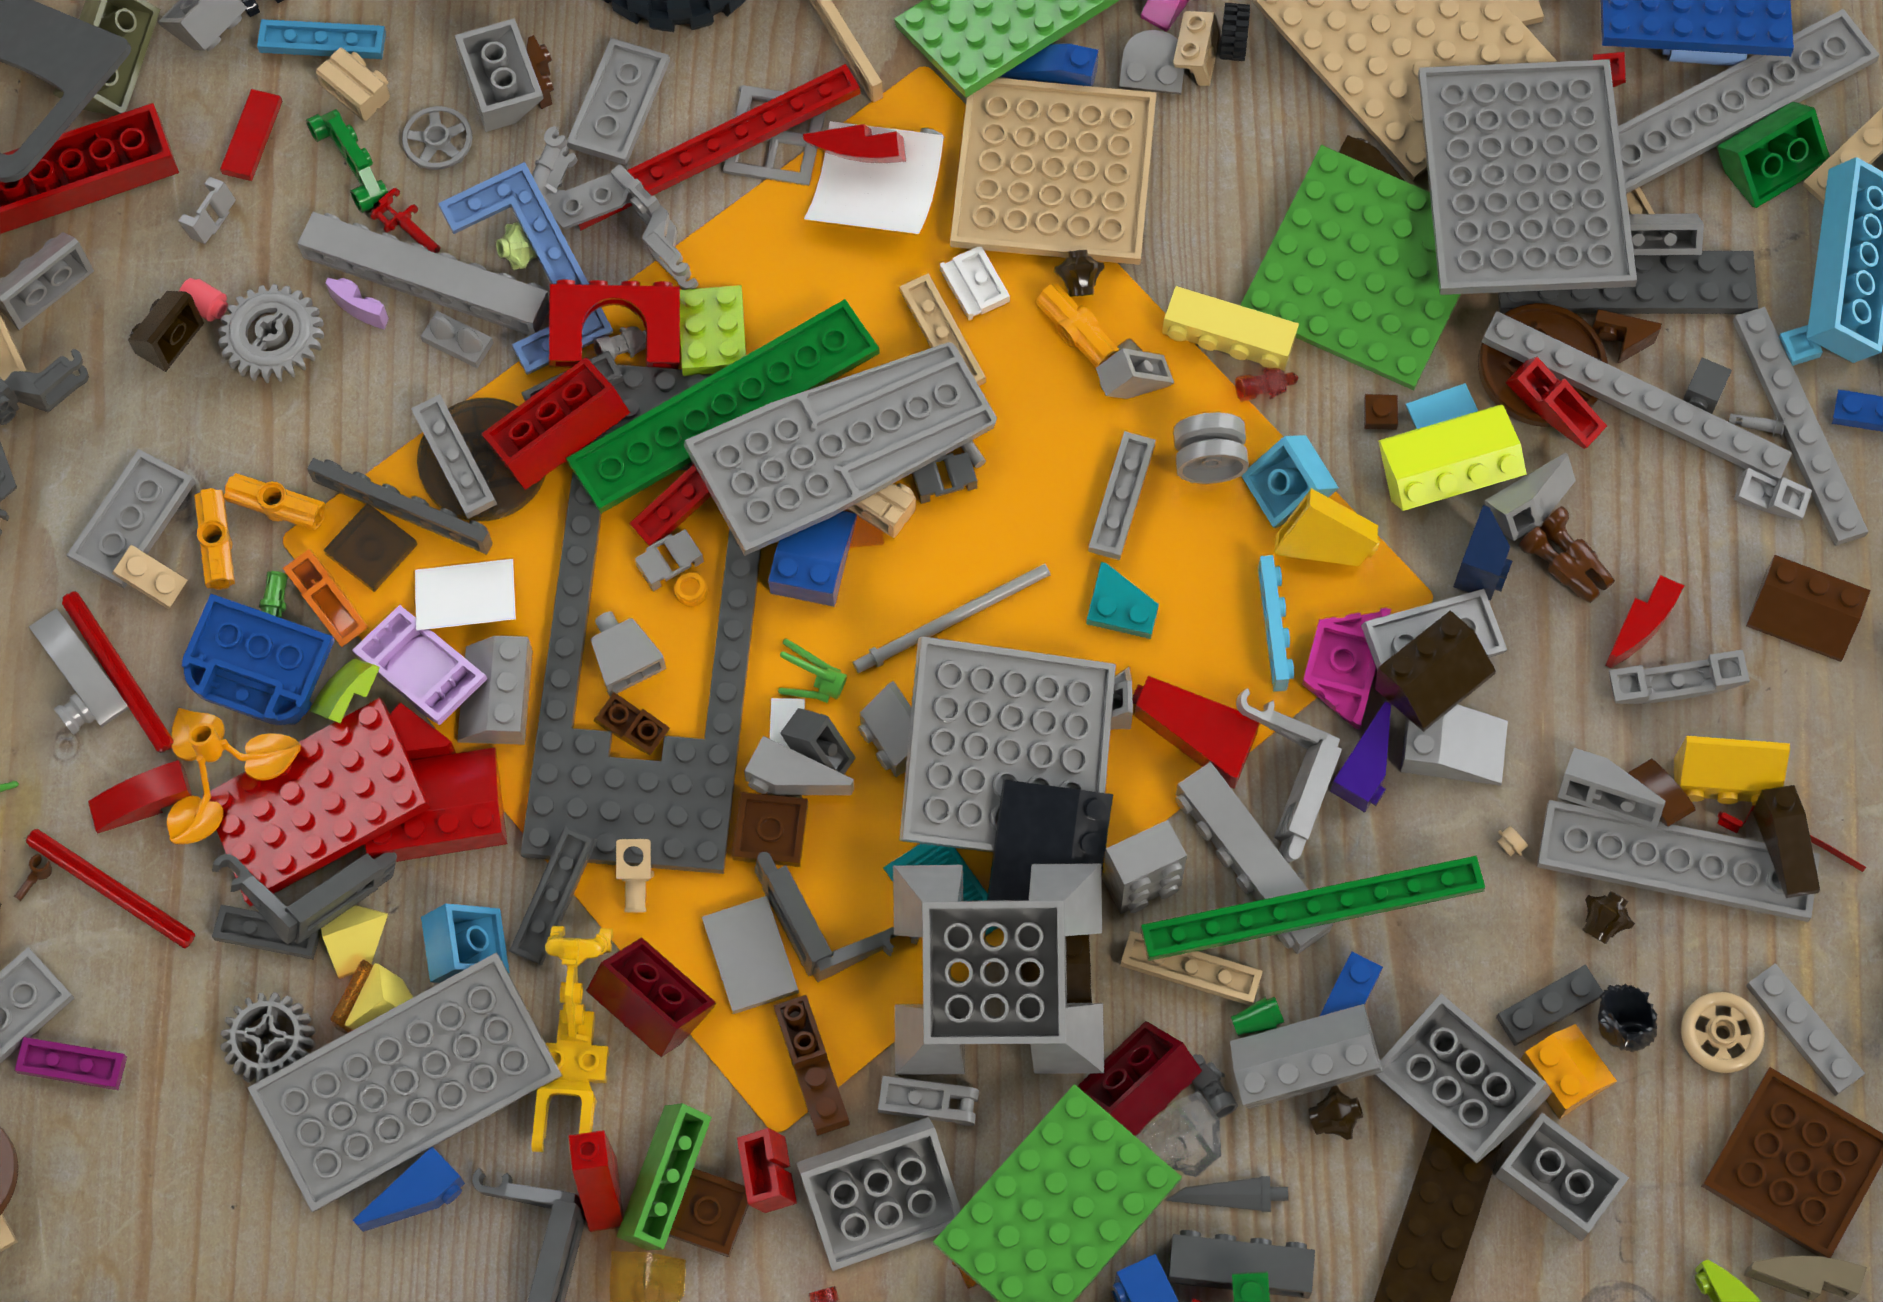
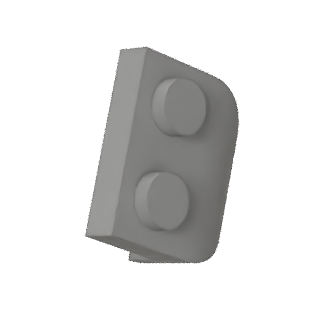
M1146 30L1134 35L1127 42L1123 51L1119 88L1181 95L1184 68H1175L1173 64L1178 39L1170 33L1160 30Z

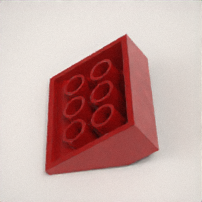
M496 748L411 760L410 762L431 808L367 842L365 847L366 853L373 859H376L383 853L395 852L397 855L396 862L508 844Z

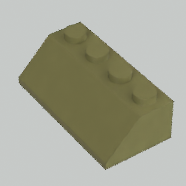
M85 0L79 19L125 38L131 46V52L83 110L113 116L126 112L161 9L146 0ZM56 87L53 92L55 96L63 97L64 93Z

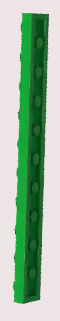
M1476 855L1142 924L1140 929L1148 961L1480 893L1484 892L1486 887Z

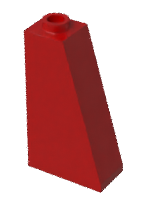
M1151 676L1147 677L1144 686L1138 684L1132 697L1133 704H1136L1134 716L1203 767L1211 762L1227 784L1235 789L1259 731L1260 723L1242 715L1234 708Z
M605 1131L568 1135L572 1172L589 1231L620 1228L624 1216L618 1164Z

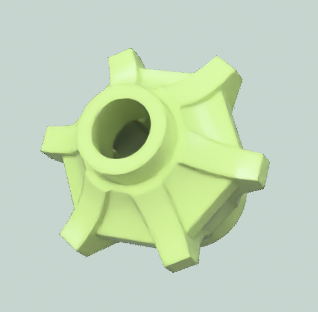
M520 223L506 224L504 236L498 239L496 243L497 253L500 258L505 257L509 260L513 270L526 268L527 264L532 259L537 258Z

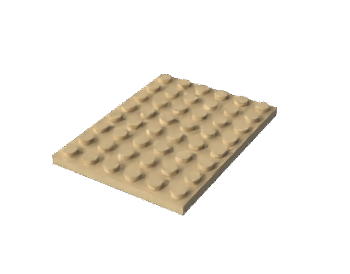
M1251 0L1412 181L1427 170L1418 79L1419 68L1557 62L1502 0Z

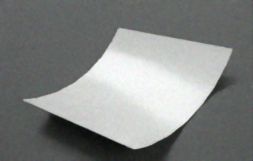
M830 121L829 130L857 124ZM867 126L871 129L872 135L894 131L902 135L906 162L865 163L847 160L825 152L818 186L813 201L804 217L805 220L914 234L920 233L936 186L943 135Z

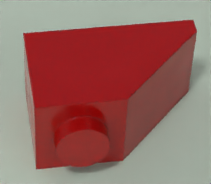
M401 702L390 713L410 761L455 754L454 746L447 737Z

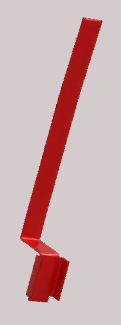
M1755 805L1751 807L1744 823L1720 811L1717 815L1720 817L1717 824L1737 834L1739 829L1745 824ZM1810 835L1811 843L1830 852L1861 872L1866 869L1864 865Z

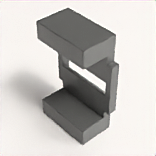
M968 452L955 456L953 453L944 455L912 473L921 504L930 502V495L942 496L963 490L964 486H967L968 491L977 489V478ZM944 461L952 488L944 489L936 462Z

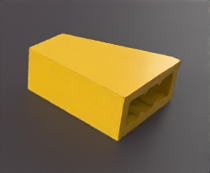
M1311 488L1276 534L1274 553L1280 556L1360 566L1367 556L1371 558L1379 547L1378 525Z

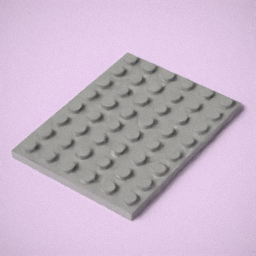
M1610 60L1419 68L1418 79L1440 295L1635 287L1637 275Z

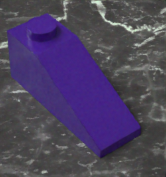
M1387 701L1384 702L1335 777L1330 790L1331 793L1363 812H1366L1370 804L1377 806L1386 791V788L1382 785L1386 776L1391 704Z

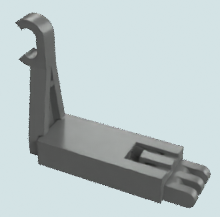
M395 852L383 853L376 859H373L366 853L288 907L256 879L233 855L224 854L217 857L213 862L212 872H219L223 867L231 868L238 876V878L232 879L231 892L241 889L287 945L293 940L299 944L394 876L397 855Z
M761 852L758 855L755 873L808 977L814 975L816 981L820 982L882 950L887 955H892L894 946L890 943V939L898 936L894 935V927L831 951L787 866L785 865L777 869L769 853ZM910 937V943L917 945L919 937Z
M478 1168L473 1174L472 1182L475 1189L481 1194L552 1209L528 1302H565L586 1221L580 1197L575 1193L513 1184L512 1177L508 1173L502 1176L500 1186H484L483 1179L486 1175L481 1168Z

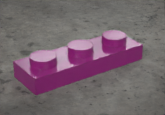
M23 1037L15 1071L23 1075L119 1091L127 1056L122 1053Z

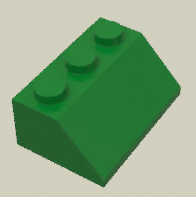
M1797 102L1785 105L1717 146L1725 174L1754 208L1761 206L1808 178L1830 157L1815 108Z

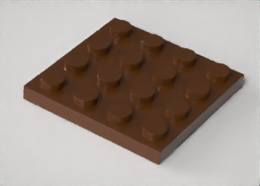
M1769 1067L1701 1187L1816 1256L1831 1258L1883 1164V1133Z

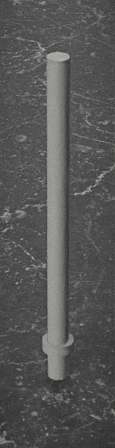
M1043 564L878 649L876 647L869 649V654L853 661L857 673L859 674L874 665L876 667L884 665V660L917 644L918 638L921 636L931 637L1050 576V571L1046 564Z

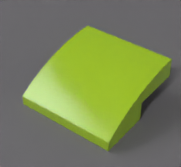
M355 658L352 659L328 680L309 711L326 719L341 723L353 694L366 698L380 667Z

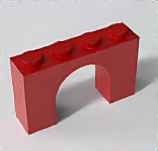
M568 279L557 280L556 284H550L549 367H573L582 360V329L585 321L597 309L609 305H617L633 311L644 325L646 332V367L679 368L680 286H673V283L666 281L654 282L653 286H640L638 281H623L621 285H608V282L604 280L589 281V285L576 284L574 280Z

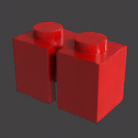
M770 1128L737 1137L748 1205L768 1213L797 1204L792 1173L784 1170L791 1167L785 1136Z

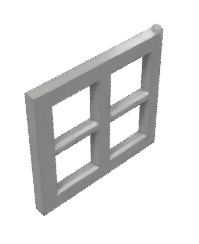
M742 85L739 87L741 93L735 117L750 110L752 99L768 102L786 92ZM826 111L811 119L808 133L822 131ZM784 131L766 140L770 141L765 167L738 162L739 153L725 160L723 173L809 186L817 148L804 141V133ZM779 143L805 147L800 172L773 168Z

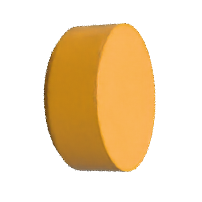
M685 572L678 576L674 583L675 596L685 606L699 605L707 596L706 581L697 572Z

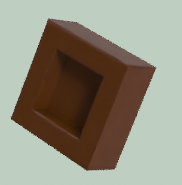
M1365 394L1364 429L1397 430L1398 395Z

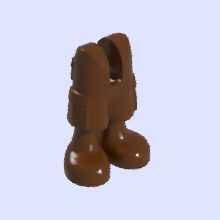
M1561 506L1544 521L1541 527L1537 526L1531 530L1518 546L1524 553L1535 554L1548 562L1547 571L1564 586H1568L1578 597L1591 603L1600 595L1598 588L1606 590L1615 580L1599 561L1596 552L1583 539L1574 541L1568 534L1566 524L1569 519V513ZM1547 538H1548L1549 540L1553 541V542H1554L1558 547H1560L1564 552H1561V553L1559 554V553L1549 544V542L1547 541Z

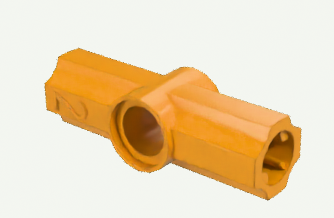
M1058 283L1048 285L1036 298V304L1056 324V329L1061 338L1069 346H1076L1095 367H1098L1119 351V348L1099 328L1098 321L1093 313L1084 305L1079 307Z
M235 473L232 477H229L225 485L224 499L227 502L263 513L272 521L279 522L284 520L316 530L324 520L326 504L323 501L286 490L278 482L271 481L265 483ZM281 498L277 504L269 505L272 500Z
M213 488L203 489L195 494L194 497L198 522L197 538L201 546L205 585L207 588L216 590L226 589L235 584L231 553L233 542L229 535L224 492ZM221 535L217 542L208 543L211 537Z

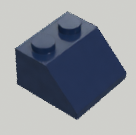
M1482 506L1453 587L1468 593L1485 589L1488 600L1491 601L1495 590L1502 591L1512 560L1506 559L1510 545L1490 507Z

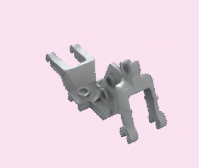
M557 127L548 128L544 134L546 146L539 160L535 162L536 167L532 176L556 222L566 230L620 209L627 203H632L638 210L636 212L647 225L642 239L652 257L677 281L682 290L696 289L698 286L697 280L692 278L687 281L691 276L688 263L682 262L683 257L675 248L678 231L669 219L668 211L620 163L610 171V174L566 191L558 189V187L562 186V179L567 169L573 167L577 163L578 158L575 153L567 156L570 152L567 146L568 141L564 135L557 137L559 135Z

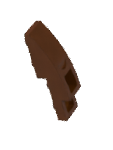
M807 995L773 1005L816 1135L819 1136L850 1125Z

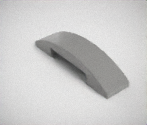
M57 608L29 626L30 630L101 727L129 709Z
M1743 650L1710 654L1706 660L1643 669V665L1609 670L1616 704H1646L1682 700L1725 691L1750 682Z

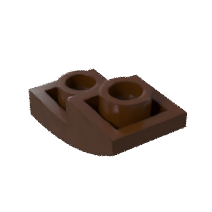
M533 35L528 37L527 53L544 99L539 102L540 108L543 109L552 105L550 92L554 91V88L548 77L550 76L548 63L552 59L545 44L539 46Z
M613 692L594 719L595 723L607 731H611L613 735L650 756L670 729V727L646 710L642 709L640 711L615 692Z
M1653 759L1628 772V774L1666 801L1660 821L1667 827L1696 811L1694 804L1682 788Z

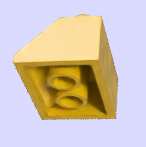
M1686 736L1674 757V780L1692 802L1702 801L1706 798L1717 799L1721 804H1735L1738 801H1746L1756 805L1762 790L1784 787L1790 743Z

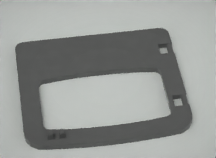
M0 0V62L27 72L64 93L60 101L15 153L11 155L0 153V182L17 181L25 177L38 164L129 56L131 46L125 38L34 0Z

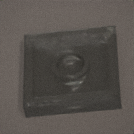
M366 503L324 549V553L375 592L418 544L408 533L370 504Z

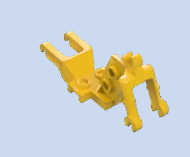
M564 926L551 927L550 936L545 944V951L548 955L559 957L562 960V965L567 966L566 982H561L560 1003L564 1004L563 1009L559 1012L557 1042L546 1043L563 1076L541 1086L537 1090L531 1143L532 1152H544L548 1110L554 1095L580 1097L582 1106L579 1134L592 1132L594 1111L597 1100L589 1082L606 1083L609 1047L593 1045L596 1015L593 1011H585V1004H581L583 983H578V966L587 958H596L604 953L612 952L611 939L613 938V929L600 928L599 934H596L594 939L563 938L565 936Z

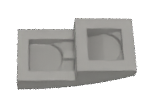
M1747 468L1742 473L1734 500L1770 514L1802 520L1812 490L1785 477L1776 481Z

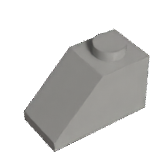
M1122 348L1096 367L1100 386L1105 395L1110 397L1129 399L1171 386L1174 383L1165 357L1160 354Z

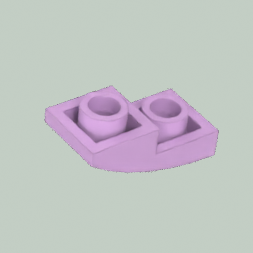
M327 277L325 283L329 294L343 310L362 322L385 330L389 318L384 304L371 297L363 299L358 285L348 279L340 278L335 280Z

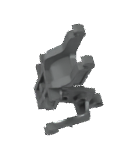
M72 349L73 361L60 356L40 373L14 371L5 381L0 378V424L5 425L15 417L16 411L19 410L18 402L50 412L77 388L87 383L89 374L85 366L82 365L83 359L80 352ZM78 370L80 375L75 376L73 372ZM0 442L1 502L17 489ZM0 509V518L8 521V513Z

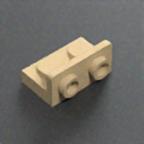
M1185 11L1182 18L1173 64L1175 68H1186L1190 70V73H1194L1198 86H1210L1221 35L1214 12Z

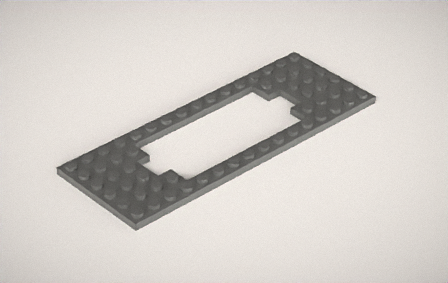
M617 365L624 381L615 385L614 388L630 411V414L598 436L593 442L713 374L683 376L681 369ZM693 461L678 470H688L694 464ZM573 472L521 856L523 858L550 860L564 826H567L597 839L588 863L616 865V841L618 839H649L651 841V868L724 874L761 549L744 556L729 529L705 739L664 736L661 761L610 757L611 731L573 729L602 516ZM631 846L625 850L624 860L628 865L638 866L643 861L644 856L640 848Z

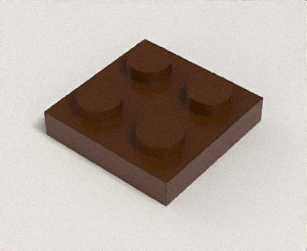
M741 792L732 853L733 860L756 863L758 855L761 852H767L770 854L775 865L800 867L809 804L808 799Z
M693 1168L669 1237L730 1257L749 1206L745 1186Z

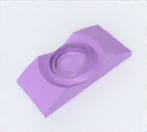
M401 605L392 611L352 650L361 661L379 666L377 676L403 695L420 713L438 725H441L488 679L483 672L430 629L416 631V618Z

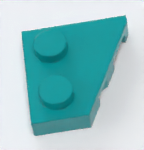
M1101 562L1086 624L1151 639L1159 604L1107 563Z

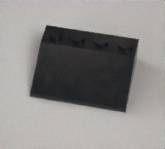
M1003 779L987 900H1029L1032 864H1101L1102 876L1113 794Z

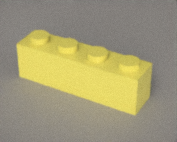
M1176 286L1164 318L1162 333L1176 341L1186 340L1198 344L1205 350H1218L1228 353L1238 360L1247 359L1260 363L1267 369L1285 371L1299 323Z

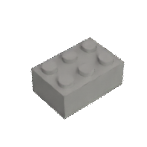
M1169 820L1106 848L1102 880L1120 914L1127 911L1136 913L1149 905L1148 901L1159 896L1161 899H1165L1179 891L1178 887L1182 885L1187 854Z
M1543 1113L1539 1115L1495 1175V1177L1580 1241L1590 1232L1629 1179L1628 1176Z

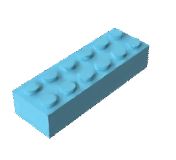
M1858 157L1828 170L1806 338L1852 363L1882 353L1883 171Z

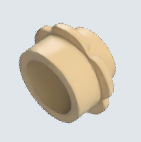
M1511 826L1507 827L1503 832L1499 830L1498 833L1501 838L1497 843L1510 857L1514 853L1522 856L1521 852L1528 846L1524 839Z

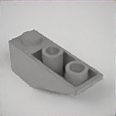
M1568 454L1560 455L1484 500L1486 506L1490 507L1504 535L1515 541L1535 527L1540 526L1576 481Z

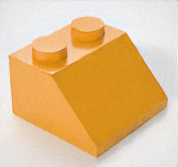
M1576 1024L1551 1034L1525 1051L1520 1059L1548 1084L1552 1093L1546 1101L1559 1119L1617 1082Z

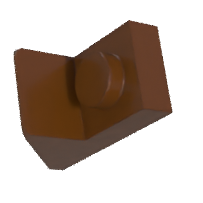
M1598 309L1592 328L1600 339L1611 342L1616 340L1622 342L1618 363H1621L1654 344L1662 323Z

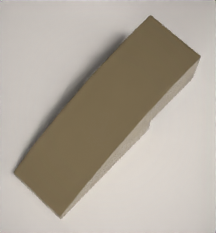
M1797 1255L1753 1262L1746 1268L1744 1276L1811 1301L1817 1298L1822 1290L1852 1300L1860 1293L1867 1267L1839 1259Z

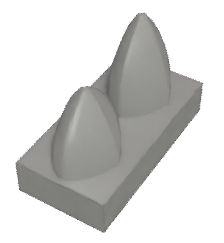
M436 311L421 335L422 342L477 369L494 343L492 337L439 311Z

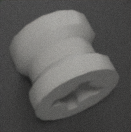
M76 693L70 697L67 704L58 705L54 708L73 735L79 732L80 726L84 723H91L96 720Z

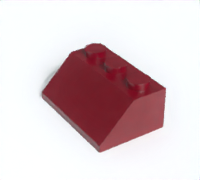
M642 937L601 962L586 989L593 998L660 1057H663L682 1044L716 1005L712 998Z
M1145 1021L1104 1060V1073H1090L1077 1087L1136 1136L1183 1089L1192 1083L1202 1072V1069L1183 1042Z

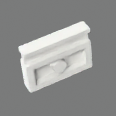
M976 247L954 257L950 262L940 263V271L968 320L973 319L975 315L980 313L982 315L1010 302L1008 291L982 247Z

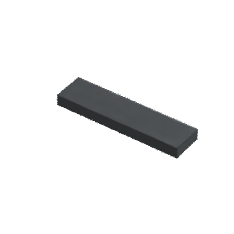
M564 826L509 952L543 965L547 956L545 944L550 936L551 927L560 926L597 839Z

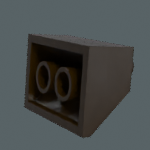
M1450 610L1378 667L1375 690L1424 732L1495 675L1496 670L1475 631Z

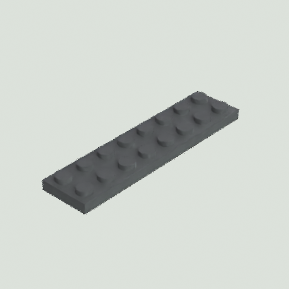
M1702 251V255H1634L1637 275L1635 287L1498 292L1499 312L1506 313L1513 308L1526 304L1545 303L1563 307L1575 314H1596L1598 309L1617 314H1743L1758 309L1754 252Z

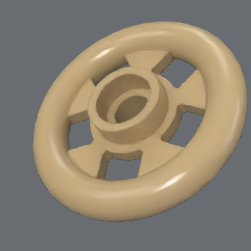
M1713 992L1703 995L1687 1008L1682 1019L1681 1035L1688 1054L1695 1062L1710 1071L1718 1073L1738 1072L1750 1066L1762 1051L1765 1039L1762 1019L1757 1010L1738 995L1727 992ZM1716 1006L1730 1007V1017L1726 1015L1716 1016ZM1699 1016L1709 1020L1705 1027V1032L1695 1029ZM1746 1020L1751 1034L1741 1035L1737 1022ZM1719 1028L1726 1030L1728 1037L1726 1039L1718 1037L1716 1030ZM1705 1041H1708L1712 1047L1718 1049L1714 1057L1701 1048ZM1738 1043L1744 1052L1732 1058L1727 1050L1733 1048Z

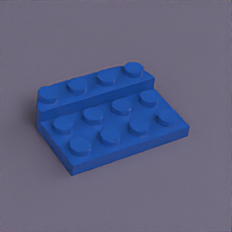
M210 594L184 653L182 667L184 668L187 684L201 699L269 724L295 725L312 706L309 700L335 639L331 635Z

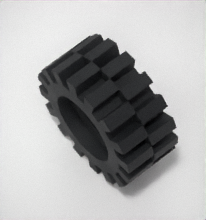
M1225 3L1220 46L1221 60L1245 61L1250 17L1249 4Z

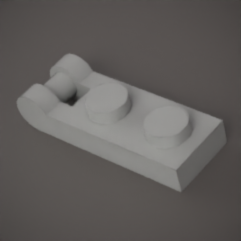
M882 1076L878 1113L922 1119L929 1117L930 1120L974 1126L976 1113L973 1112L974 1102L978 1101L979 1090L973 1087ZM950 1098L960 1100L959 1110L949 1109Z

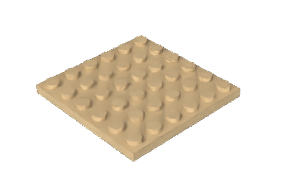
M997 78L967 97L950 247L967 249L982 247L983 250L1062 258H1069L1068 251L1087 250L1088 256H1091L1095 261L1140 265L1156 93Z

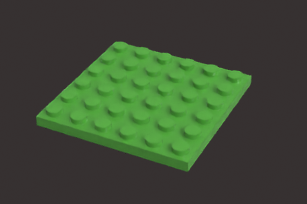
M1321 145L1240 306L1299 323L1296 334L1297 339L1414 391L1461 294L1440 295L1430 192Z

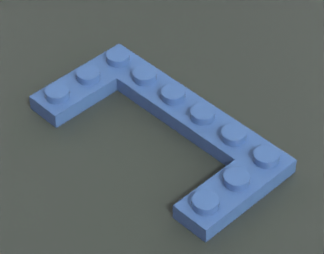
M525 162L438 203L453 234L511 207L551 284H556L557 280L568 279L574 280L576 284L589 285ZM602 308L594 311L585 321L582 329V348L594 343V339L613 333V329ZM549 327L512 344V348L526 375L549 365Z

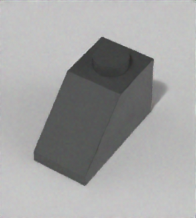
M798 708L780 732L790 749L842 774L846 773L856 758L830 718L826 715Z

